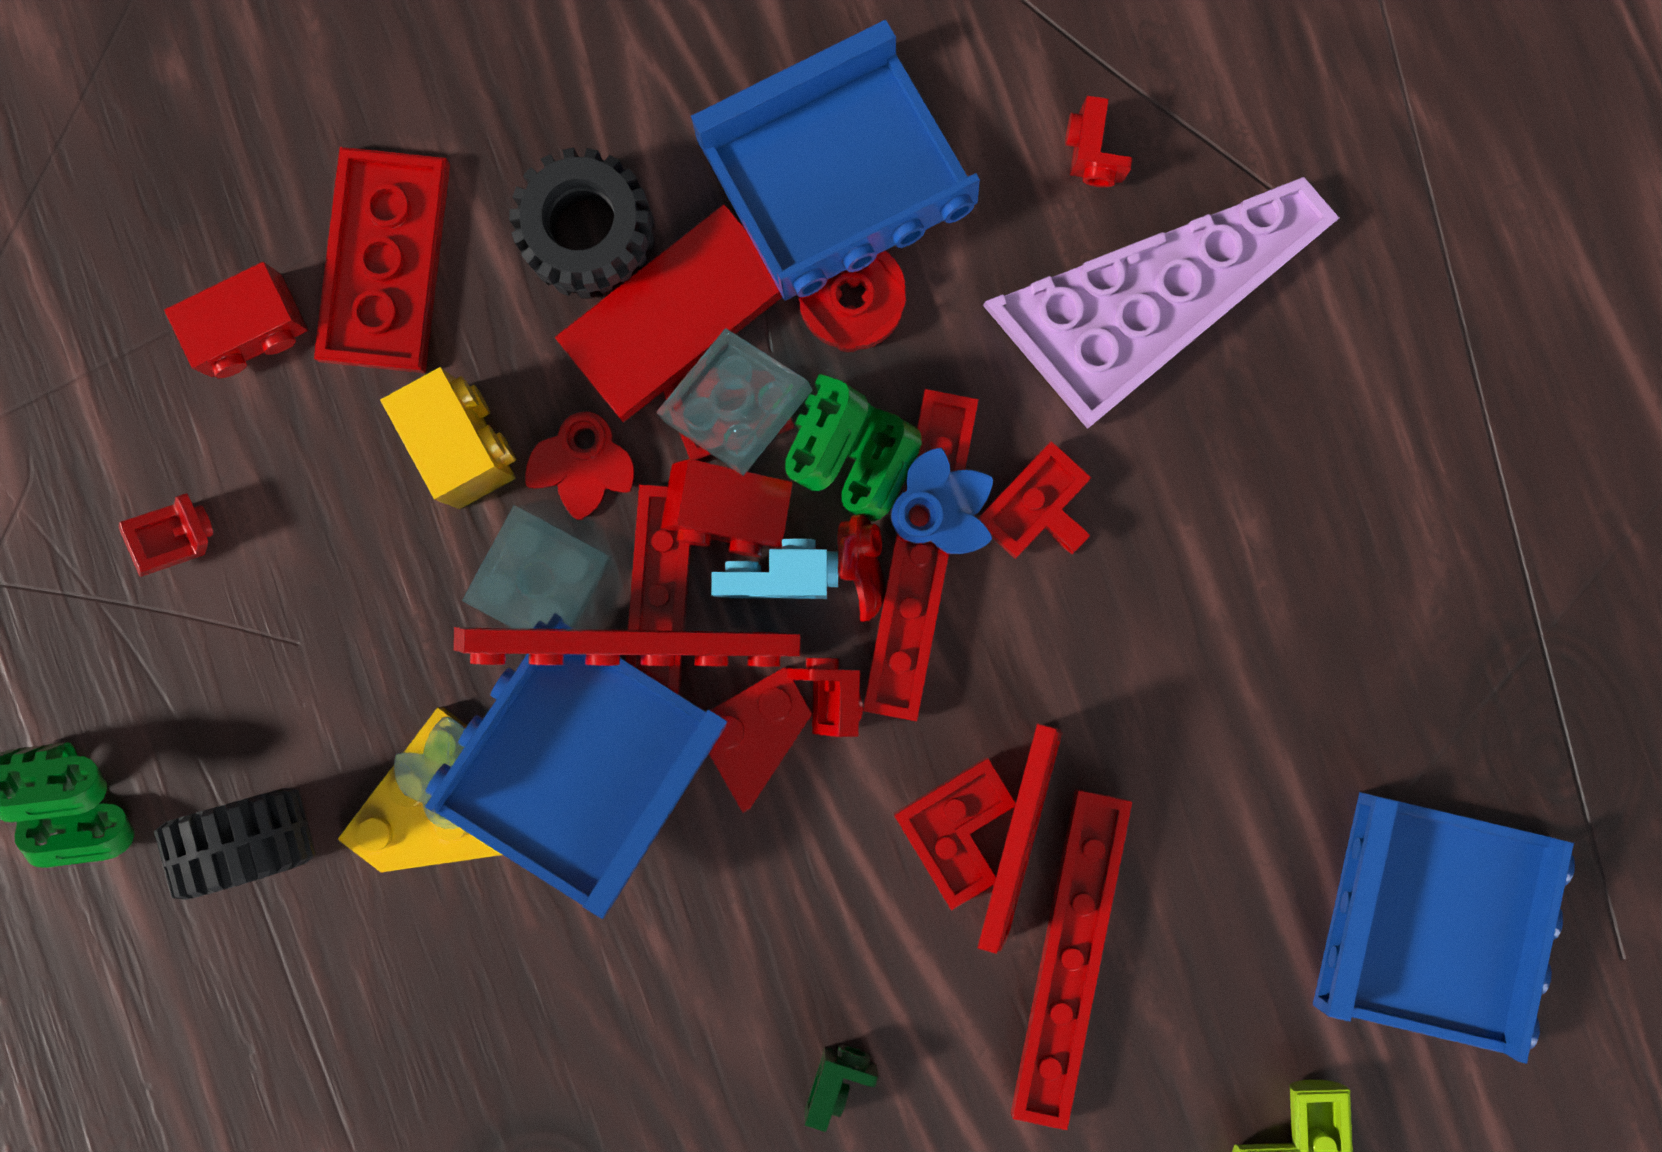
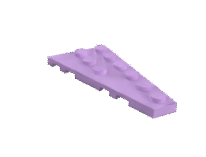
M1303 177L1246 199L1241 204L1213 215L1208 214L1192 220L1189 224L1167 233H1159L1087 261L1082 266L1031 283L1030 286L985 301L983 306L1088 429L1336 222L1339 217L1306 178Z

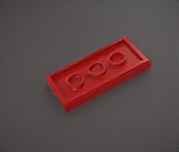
M339 147L314 353L316 361L426 373L450 172V162L447 158Z
M722 205L555 336V339L624 423L781 299L782 295L746 229L725 205Z
M1037 724L979 939L978 949L997 954L998 951L1001 952L1008 940L1063 734L1060 732L1061 729L1043 724Z

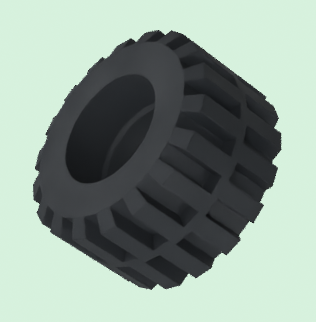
M575 148L562 149L564 159L555 161L551 154L541 158L540 160L545 166L541 171L537 173L530 167L523 175L528 183L526 189L516 186L512 198L518 207L517 209H510L509 221L515 228V231L511 234L515 245L522 253V257L548 286L552 284L558 292L570 296L572 291L577 292L581 299H593L594 291H601L605 297L614 291L613 285L619 282L624 283L631 278V273L635 268L641 270L647 265L648 260L645 253L647 250L653 251L655 241L652 234V228H655L654 218L636 176L629 168L624 170L620 160L610 154L604 160L598 150L586 148L584 157H579ZM583 200H596L609 205L613 209L614 220L611 230L596 246L585 250H570L561 247L555 241L556 223L563 211L570 205Z
M290 788L278 789L164 822L154 831L171 898L188 900L262 879L304 865L316 855L299 790Z

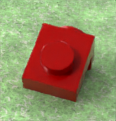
M1087 96L1079 114L1071 113L1068 121L1065 146L1074 147L1070 175L1083 177V183L1090 186L1112 187L1115 185V182L1122 183L1131 170L1132 158L1101 152L1109 99Z
M187 493L176 496L173 505L121 521L118 526L139 577L205 555L208 546L207 537L213 536V529L202 505L193 507Z
M806 658V669L787 668V679L813 681L812 734L858 737L859 721L863 713V702L859 695L860 670L839 669V658Z

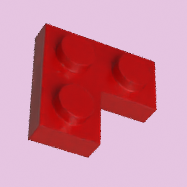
M987 757L893 813L951 911L993 886L996 879L970 834L1014 808L1016 804Z

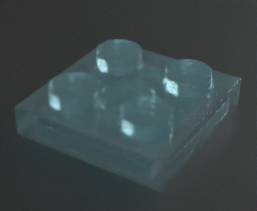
M725 328L658 409L657 414L669 426L744 476L812 392V388L805 378Z
M513 505L462 601L511 628H533L540 620L547 624L553 614L556 613L562 617L565 624L574 629L612 557Z

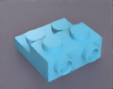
M782 539V549H769V572H761V565H759V562L727 561L725 562V572H712V595L717 598L827 599V587H838V551L816 549V540Z

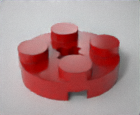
M885 250L877 254L875 260L867 267L856 272L845 270L827 279L826 285L816 293L806 297H799L802 318L815 337L823 343L836 347L843 352L848 353L855 352L858 349H868L881 343L893 333L900 323L906 303L905 279L900 266ZM845 283L852 288L861 284L866 289L862 295L864 305L857 309L853 305H849L846 308L839 303L843 297L842 291L839 288Z

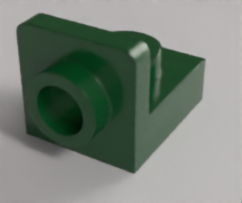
M839 1045L838 1051L824 1047L804 1109L805 1126L826 1132L831 1116L841 1117L850 1089V1084L844 1083L843 1078L869 1087H876L879 1078L877 1064L870 1062L871 1056L868 1053L848 1045Z

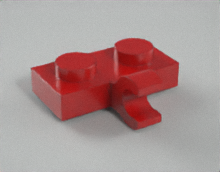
M1051 441L985 510L978 520L988 529L992 538L1014 559L1028 547L1044 528L1072 555L1090 535L1062 509L1090 481L1091 477Z

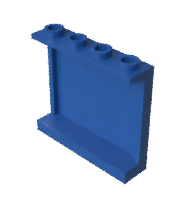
M886 19L691 116L699 146L784 301L796 295L799 297L812 295L826 285L827 279L845 270L848 272L859 271L870 265L875 260L877 254L895 245L898 248L909 246L919 240L924 235L926 229L944 220L946 223L956 222L968 215L973 210L974 205L978 204L980 179L976 173L968 177L897 57L896 36Z
M556 613L553 614L547 624L540 620L533 627L542 629H573L565 624L562 617ZM527 654L516 671L507 668L494 685L490 696L495 698L496 701L484 719L476 715L467 725L458 741V744L463 746L464 749L453 765L449 766L444 763L434 774L425 790L427 794L431 795L425 807L441 815L583 905V908L594 915L604 919L724 731L727 721L710 710H707V712L703 711L621 658L620 665L600 666L586 665L585 654H564L563 665L528 664L529 654Z
M1359 792L1313 1006L1328 1017L1351 1022L1352 1017L1504 1053L1518 1062L1527 1064L1529 1051L1535 1047L1539 1038L1540 1024L1537 1014L1541 995L1546 993L1551 982L1552 971L1548 962L1553 940L1558 938L1563 926V913L1560 909L1565 886L1570 883L1575 870V859L1572 855L1574 843Z

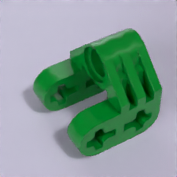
M819 373L815 382L818 393L816 396L809 394L805 402L808 413L806 416L799 414L795 422L799 432L786 458L785 470L787 476L811 491H820L827 488L834 481L848 456L856 461L842 490L843 506L855 515L863 514L871 522L880 520L892 508L907 478L908 470L919 454L922 445L921 433L919 429L899 416L871 406L867 402L865 395L845 382Z
M65 742L16 748L0 753V820L4 822H17L14 835L15 844L29 864L35 867L48 868L103 861L119 856L132 844L134 828L121 807L114 804H99L107 792V782L93 760L85 756H77V752L71 743ZM104 834V837L96 838V836ZM47 841V843L44 844V845H39V844H38V843H44V842Z

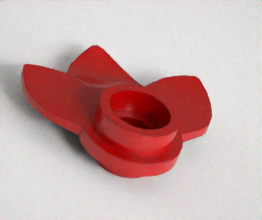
M592 412L572 414L560 426L558 436L539 442L531 452L525 472V482L529 488L558 486V493L565 508L576 520L586 518L599 507L604 498L606 488L615 492L629 493L631 492L634 480V466L628 452L613 443L612 431L608 423L602 417ZM584 430H591L595 434V443L588 449H581L577 445V437Z
M856 514L851 517L850 521L841 522L838 527V576L846 581L853 580L858 593L860 621L865 622L876 616L884 600V578L877 557L880 556L882 551V538L877 524H871L863 514Z

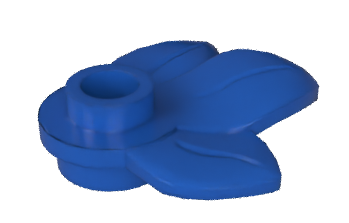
M936 448L919 456L910 466L907 473V491L897 498L892 507V525L897 534L904 540L917 544L932 541L937 547L948 554L960 555L981 549L992 540V536L984 524L974 515L980 511L986 502L993 485V479L989 475L973 470L950 472V465L943 449ZM919 506L926 510L928 521L924 526H915L910 522L908 515L912 507Z

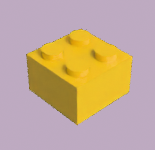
M439 367L380 399L434 500L461 509L516 479L509 464L516 461L512 449L500 432L495 434L490 425L486 424L483 417L490 414V410L475 385L469 386L463 376L455 378Z

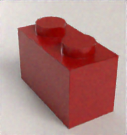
M265 262L250 267L164 309L191 368L218 379L240 373L247 367L246 361L262 353L272 355L289 349L296 343L295 337L309 331L282 274Z
M692 459L673 463L661 528L678 532L677 541L708 547L710 546L711 539L729 542V552L761 557L762 549L782 547L793 482Z

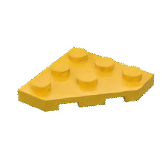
M437 707L339 836L338 840L380 872L502 855L441 815L425 807L431 798V795L427 794L425 790L434 774L444 763L452 766L464 749L463 746L458 744V741L467 725L444 707Z

